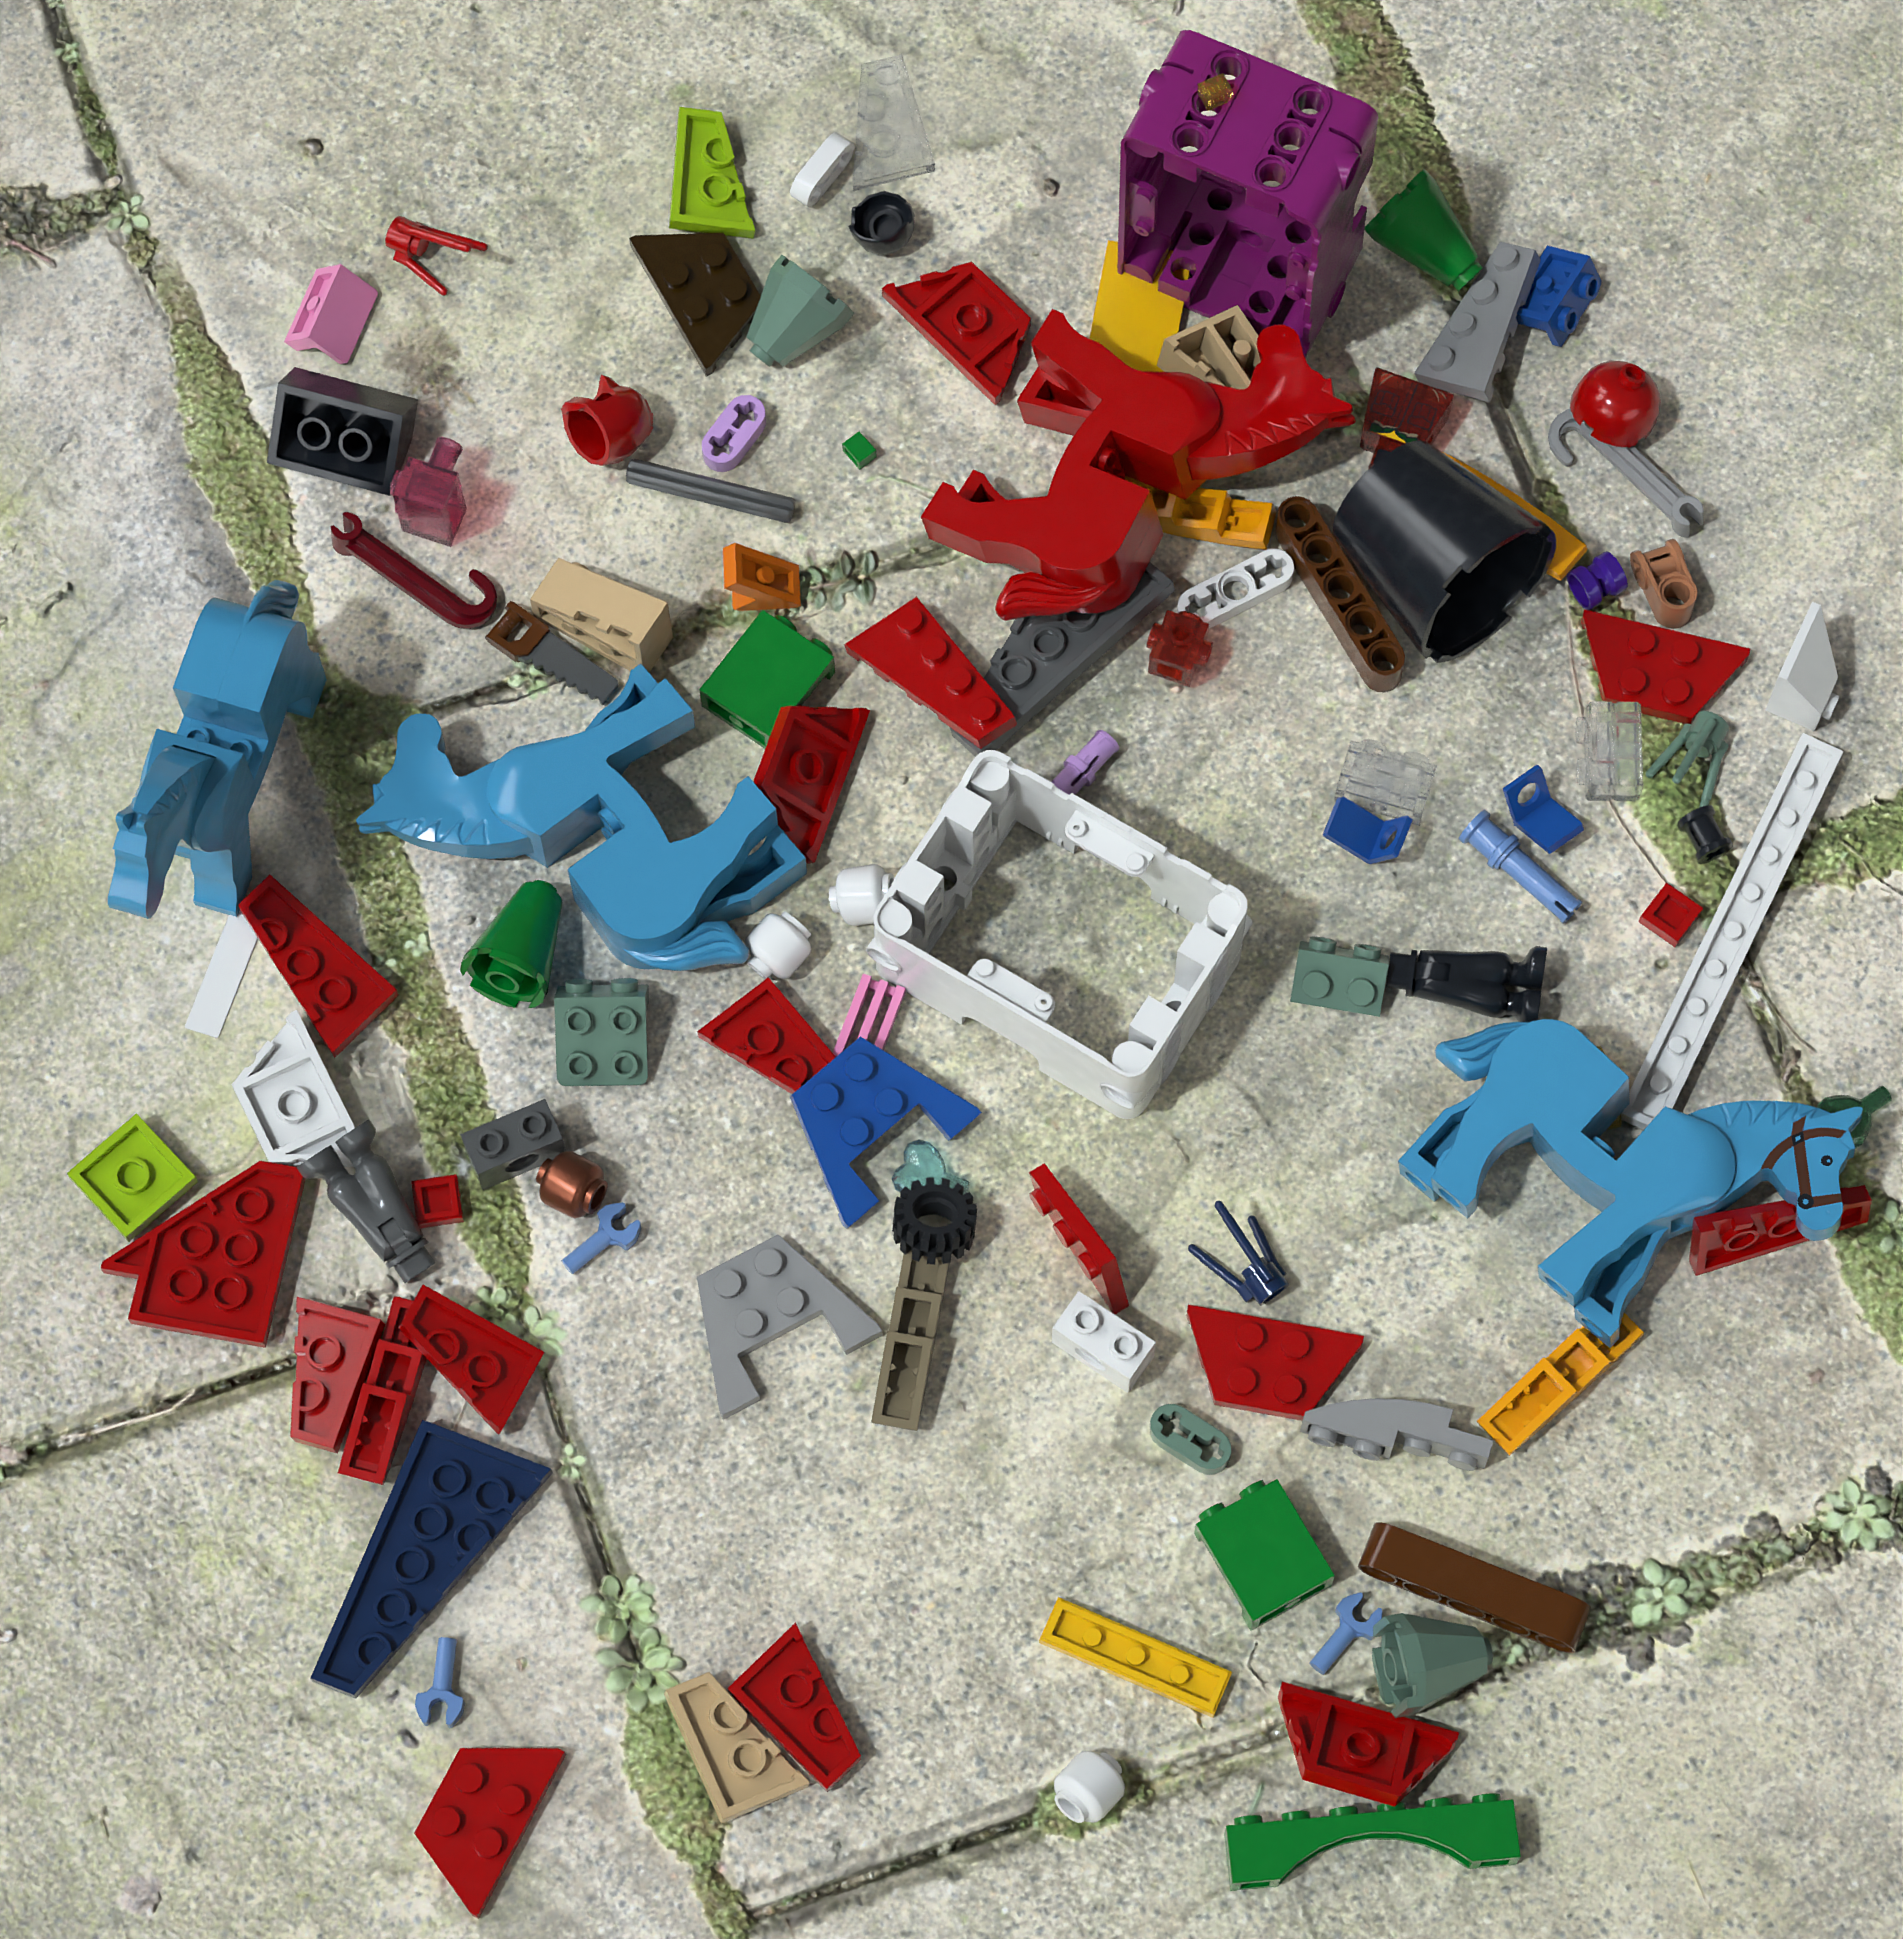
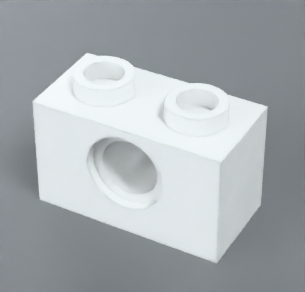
M1080 1291L1077 1292L1052 1328L1053 1344L1127 1393L1130 1392L1154 1357L1156 1345L1154 1340Z

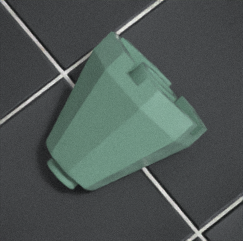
M781 254L770 269L747 334V338L754 344L749 351L769 367L774 361L781 366H785L842 329L855 313L841 299L838 298L836 300L833 298L830 290Z
M1404 1613L1384 1616L1373 1626V1637L1382 1636L1381 1647L1372 1648L1373 1667L1382 1700L1385 1704H1396V1707L1391 1710L1395 1718L1414 1715L1487 1674V1667L1493 1661L1490 1641L1487 1637H1483L1478 1629L1473 1626Z

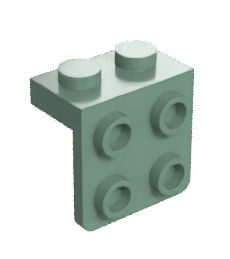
M634 978L611 980V985H593V981L590 979H570L565 981V986H558L554 997L556 1071L557 1081L560 1085H642L647 1081L646 1012L649 1004L648 984L638 985V980Z

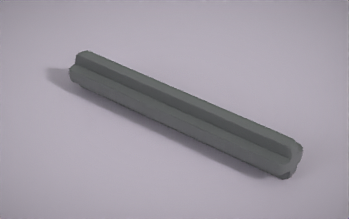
M631 459L626 471V481L632 485L784 523L791 521L795 510V500L792 497L639 459Z

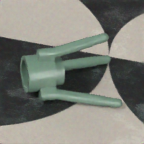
M1699 711L1692 724H1684L1675 740L1646 771V777H1654L1686 742L1685 746L1688 752L1679 765L1672 781L1675 784H1679L1697 756L1707 758L1711 754L1712 759L1699 808L1709 805L1721 760L1729 747L1724 741L1729 731V725L1722 717L1715 713Z

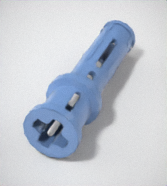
M1485 809L1481 811L1459 836V840L1463 844L1469 842L1488 859L1487 865L1496 870L1502 868L1558 917L1560 922L1563 924L1573 916V911L1579 909L1582 901L1575 898L1519 848L1521 843L1518 842L1519 839L1515 835L1508 836L1489 819L1491 814Z

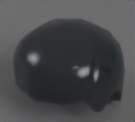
M881 191L868 195L861 203L852 208L851 225L848 227L854 239L867 252L885 255L897 252L908 243L914 231L915 215L910 203L899 194Z

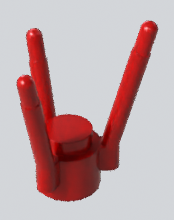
M397 216L392 221L385 238L386 246L395 250L393 260L407 266L442 296L448 293L447 288L415 262L412 257L414 255L422 256L427 250L429 242L467 253L471 251V248L480 251H486L488 248L486 243L434 229L403 216Z

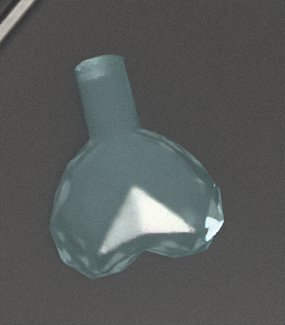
M919 1139L907 1144L904 1151V1164L895 1170L891 1178L894 1188L898 1192L905 1186L911 1190L912 1182L918 1179L922 1186L926 1185L927 1177H934L935 1184L941 1185L942 1178L949 1179L950 1188H954L959 1183L964 1186L963 1195L967 1193L970 1185L969 1181L946 1172L944 1159L939 1151L930 1142Z

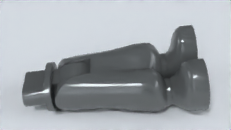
M369 1119L335 1142L355 1168L354 1175L349 1174L344 1168L332 1145L303 1162L297 1169L302 1177L306 1179L321 1178L326 1181L328 1185L327 1196L331 1203L353 1224L380 1259L386 1262L387 1268L394 1267L403 1282L406 1283L435 1264V1261L424 1247L429 1242L426 1238H422L424 1235L400 1192L389 1164L382 1156L376 1155L371 1151V1143L375 1137L376 1128Z

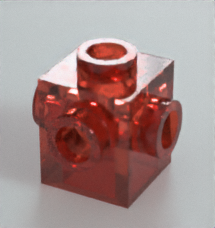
M1167 610L1162 624L1155 622L1148 637L1146 647L1152 649L1149 655L1148 673L1190 687L1198 665L1206 667L1212 652L1214 642L1207 640L1209 624L1203 622L1199 616L1186 611L1175 613Z

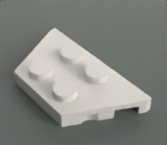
M295 1010L286 1017L287 1023L271 1042L267 1041L258 1051L254 1063L244 1068L231 1085L269 1162L298 1167L321 1150L332 1145L343 1166L353 1167L350 1160L341 1152L335 1142L353 1130L355 1126L298 1011Z

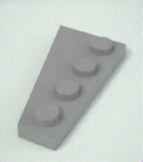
M1499 242L1484 268L1414 374L1420 384L1486 402L1491 401L1494 392L1492 386L1496 373H1501L1506 359L1503 354L1508 337H1514L1518 325L1516 320L1518 309L1526 303L1541 261L1536 250Z

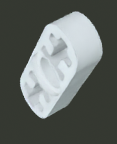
M1268 549L1186 590L1178 601L1177 618L1179 623L1190 632H1204L1285 591L1293 579L1294 563L1292 558L1283 550ZM1271 564L1275 569L1282 567L1281 577L1276 578L1273 574L1264 576L1266 574V566ZM1260 578V589H1256L1255 580ZM1238 581L1247 587L1248 594L1240 600H1232L1224 594L1223 587L1229 582ZM1211 592H1215L1216 601L1211 603ZM1191 603H1195L1198 607L1207 605L1203 617H1199L1196 612L1188 614Z

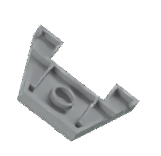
M779 1235L697 1276L718 1406L723 1420L760 1401V1396L739 1358L816 1317L824 1315L846 1355L883 1336L880 1326Z

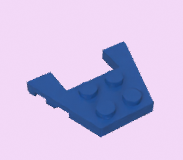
M861 1036L790 1096L809 1146L814 1151L823 1173V1180L828 1192L833 1197L839 1212L840 1221L846 1229L879 1202V1199L855 1173L849 1163L915 1106L920 1107L948 1141L982 1113L976 1106Z

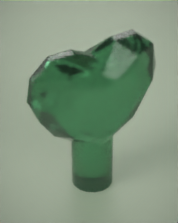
M1880 1086L1862 1099L1850 1095L1825 1097L1817 1105V1108L1829 1113H1835L1852 1107H1862L1861 1121L1850 1133L1854 1146L1857 1148L1862 1146L1872 1126L1871 1114L1892 1101V1097L1884 1086Z

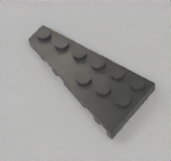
M1149 562L1132 595L1121 605L1111 610L1100 613H1078L1071 611L1059 615L1028 616L1015 619L1010 627L1011 634L1002 649L998 648L991 658V667L984 679L1013 713L1017 725L982 749L950 728L952 736L975 757L986 750H997L1175 591L1173 581Z

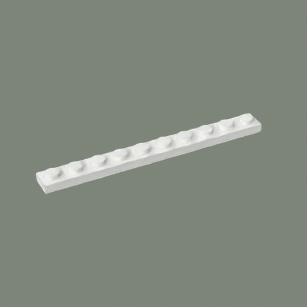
M1802 733L1629 1091L1630 1104L1617 1118L1644 1130L1665 1106L1673 1109L1844 751Z

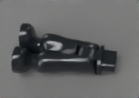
M1535 946L1531 948L1522 962H1513L1507 953L1498 951L1420 950L1419 957L1417 950H1412L1411 955L1391 952L1386 987L1406 990L1405 996L1408 997L1415 996L1449 1004L1493 1018L1513 1015L1518 1022H1532L1538 1020L1547 947ZM1505 986H1517L1527 990L1511 992Z

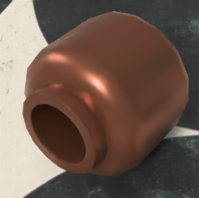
M572 1151L561 1152L553 1160L550 1158L546 1159L536 1176V1182L540 1184L539 1193L541 1201L545 1205L574 1219L583 1217L586 1213L593 1214L597 1211L605 1198L608 1183L604 1180L602 1168L598 1164Z

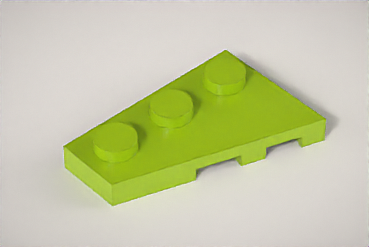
M679 107L669 229L701 233H724L726 236L753 239L755 228L752 217L749 218L745 204L746 196L743 185L738 179L734 165L735 157L722 112Z

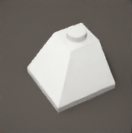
M1812 602L1779 673L1765 711L1815 731L1821 717L1827 720L1830 719L1840 696L1832 693L1838 675L1821 605Z

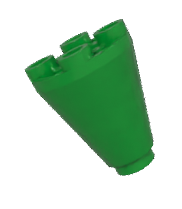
M1423 169L1406 185L1407 188L1400 194H1395L1379 210V213L1365 226L1364 230L1378 244L1449 287L1452 284L1459 292L1484 267L1477 261L1479 258L1477 252L1436 180Z

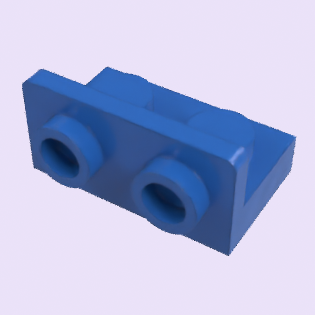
M1547 245L1539 257L1541 261L1525 305L1519 307L1516 320L1518 324L1546 331L1552 345L1562 347L1570 333L1575 331L1580 317L1591 300L1595 299L1598 295L1602 281L1590 256Z

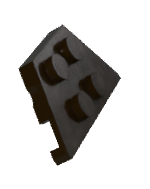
M724 233L635 235L630 237V246L705 376L711 375L717 368L716 363L728 347H734L742 337L743 329L752 323L761 295Z

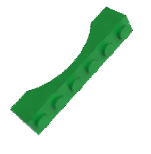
M1491 1793L1473 1796L1472 1803L1453 1805L1452 1798H1436L1425 1801L1424 1808L1406 1809L1405 1803L1399 1802L1395 1807L1387 1804L1377 1805V1812L1358 1814L1357 1807L1348 1806L1330 1809L1329 1816L1310 1818L1309 1811L1287 1812L1281 1815L1282 1821L1263 1822L1260 1815L1234 1818V1825H1227L1224 1832L1230 1891L1278 1887L1294 1870L1315 1856L1344 1844L1365 1840H1398L1423 1845L1449 1856L1467 1869L1516 1865L1521 1855L1514 1800H1501L1500 1794Z

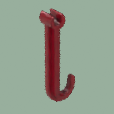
M350 512L343 513V526L346 533L341 532L334 525L331 526L332 546L337 553L343 556L353 555L446 623L457 628L472 629L482 626L494 614L497 605L495 587L478 570L473 569L469 572V580L484 594L485 598L478 605H470L364 530L361 520L357 515Z

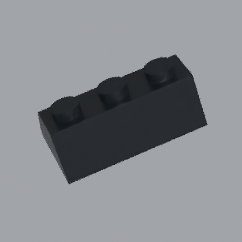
M294 367L278 382L267 463L391 496L412 441L418 399Z

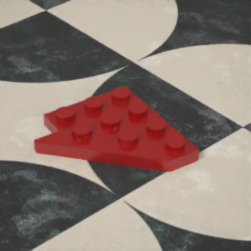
M259 1161L102 1261L101 1270L103 1273L137 1279L128 1316L129 1322L134 1325L266 1348L306 1178L302 1177L297 1167Z

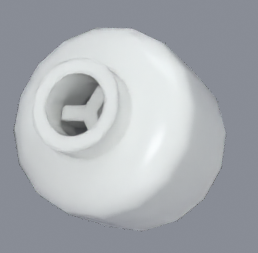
M877 864L843 869L837 876L836 886L829 888V901L832 911L834 913L840 912L845 923L851 926L874 923V912L891 887L894 880L893 874L886 873Z
M783 912L780 916L773 913L767 914L744 941L751 955L746 963L764 979L770 977L771 974L777 978L788 979L809 956L811 945L808 938L811 936V933L787 912Z
M1082 1751L1077 1754L1054 1780V1790L1056 1793L1054 1800L1060 1811L1077 1823L1084 1821L1094 1823L1104 1818L1124 1795L1125 1784L1120 1775L1122 1773L1120 1764L1107 1753L1097 1754L1091 1751Z

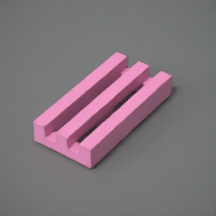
M863 974L833 1054L837 1057L847 1048L868 991L875 992L858 1038L861 1036L868 1040L884 996L892 998L874 1044L884 1050L906 994V988L899 985L893 987L887 981L880 979L878 982L872 980V976Z

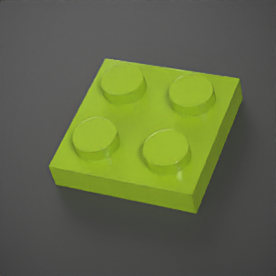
M137 1113L67 1172L69 1179L128 1242L198 1183L196 1176Z

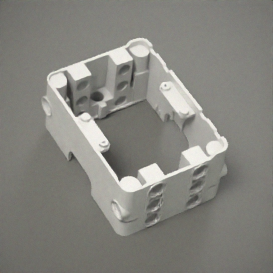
M986 750L979 753L973 759L962 781L947 798L939 815L909 860L901 867L891 887L877 906L873 915L874 938L866 948V952L876 961V969L885 981L895 986L905 987L908 994L961 1025L965 1021V1017L982 1023L1030 1052L1038 1060L1039 1071L1111 1112L1116 1117L1133 1119L1146 1109L1160 1085L1170 1075L1181 1052L1206 1013L1211 1010L1218 1000L1228 979L1239 963L1243 938L1253 923L1247 915V899L1238 888L1231 884L1225 885L1213 878L1210 873L1185 859L1182 860L1168 852L1167 847L1075 794L1071 793L1069 795L1063 792L1052 782L1029 769H1024L1013 763L1009 756L996 750ZM1016 822L1023 824L1075 854L1079 846L1095 857L1121 870L1124 874L1141 878L1150 887L1152 900L1194 923V926L1177 950L1173 985L1162 1002L1148 995L1129 1025L1128 1041L1119 1044L1114 1049L1112 1063L1107 1061L1102 1055L1047 1024V1021L1054 1012L1055 1001L1051 995L989 959L978 960L968 975L965 976L929 955L959 908L965 910L971 902L972 888ZM944 879L951 880L955 886L948 891H944Z

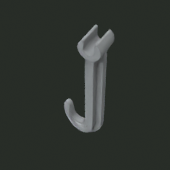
M1567 409L1557 415L1551 423L1548 433L1550 450L1564 466L1572 465L1573 457L1560 438L1564 432L1575 430L1671 520L1672 529L1677 535L1688 538L1690 535V522L1684 516H1691L1699 525H1703L1704 510L1702 503L1693 496H1685L1634 446L1616 447L1598 441L1591 436L1594 429L1588 426L1584 420L1581 425L1574 420L1571 409Z

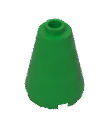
M542 880L523 883L464 955L460 972L463 976L467 971L473 978L470 986L476 992L491 1001L516 1008L519 1001L531 1002L528 1008H535L543 1003L548 993L563 903L562 898L552 884Z

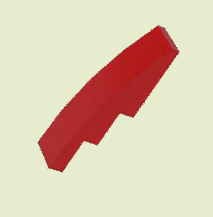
M397 1296L393 1298L382 1340L378 1339L367 1382L363 1383L340 1462L339 1474L384 1485L427 1359L398 1328L410 1308L412 1300Z

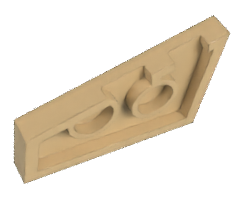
M710 1672L665 1690L664 1696L721 1824L808 1788L810 1782L799 1770L796 1771L780 1754L781 1750L770 1738L767 1739L747 1718L748 1714Z

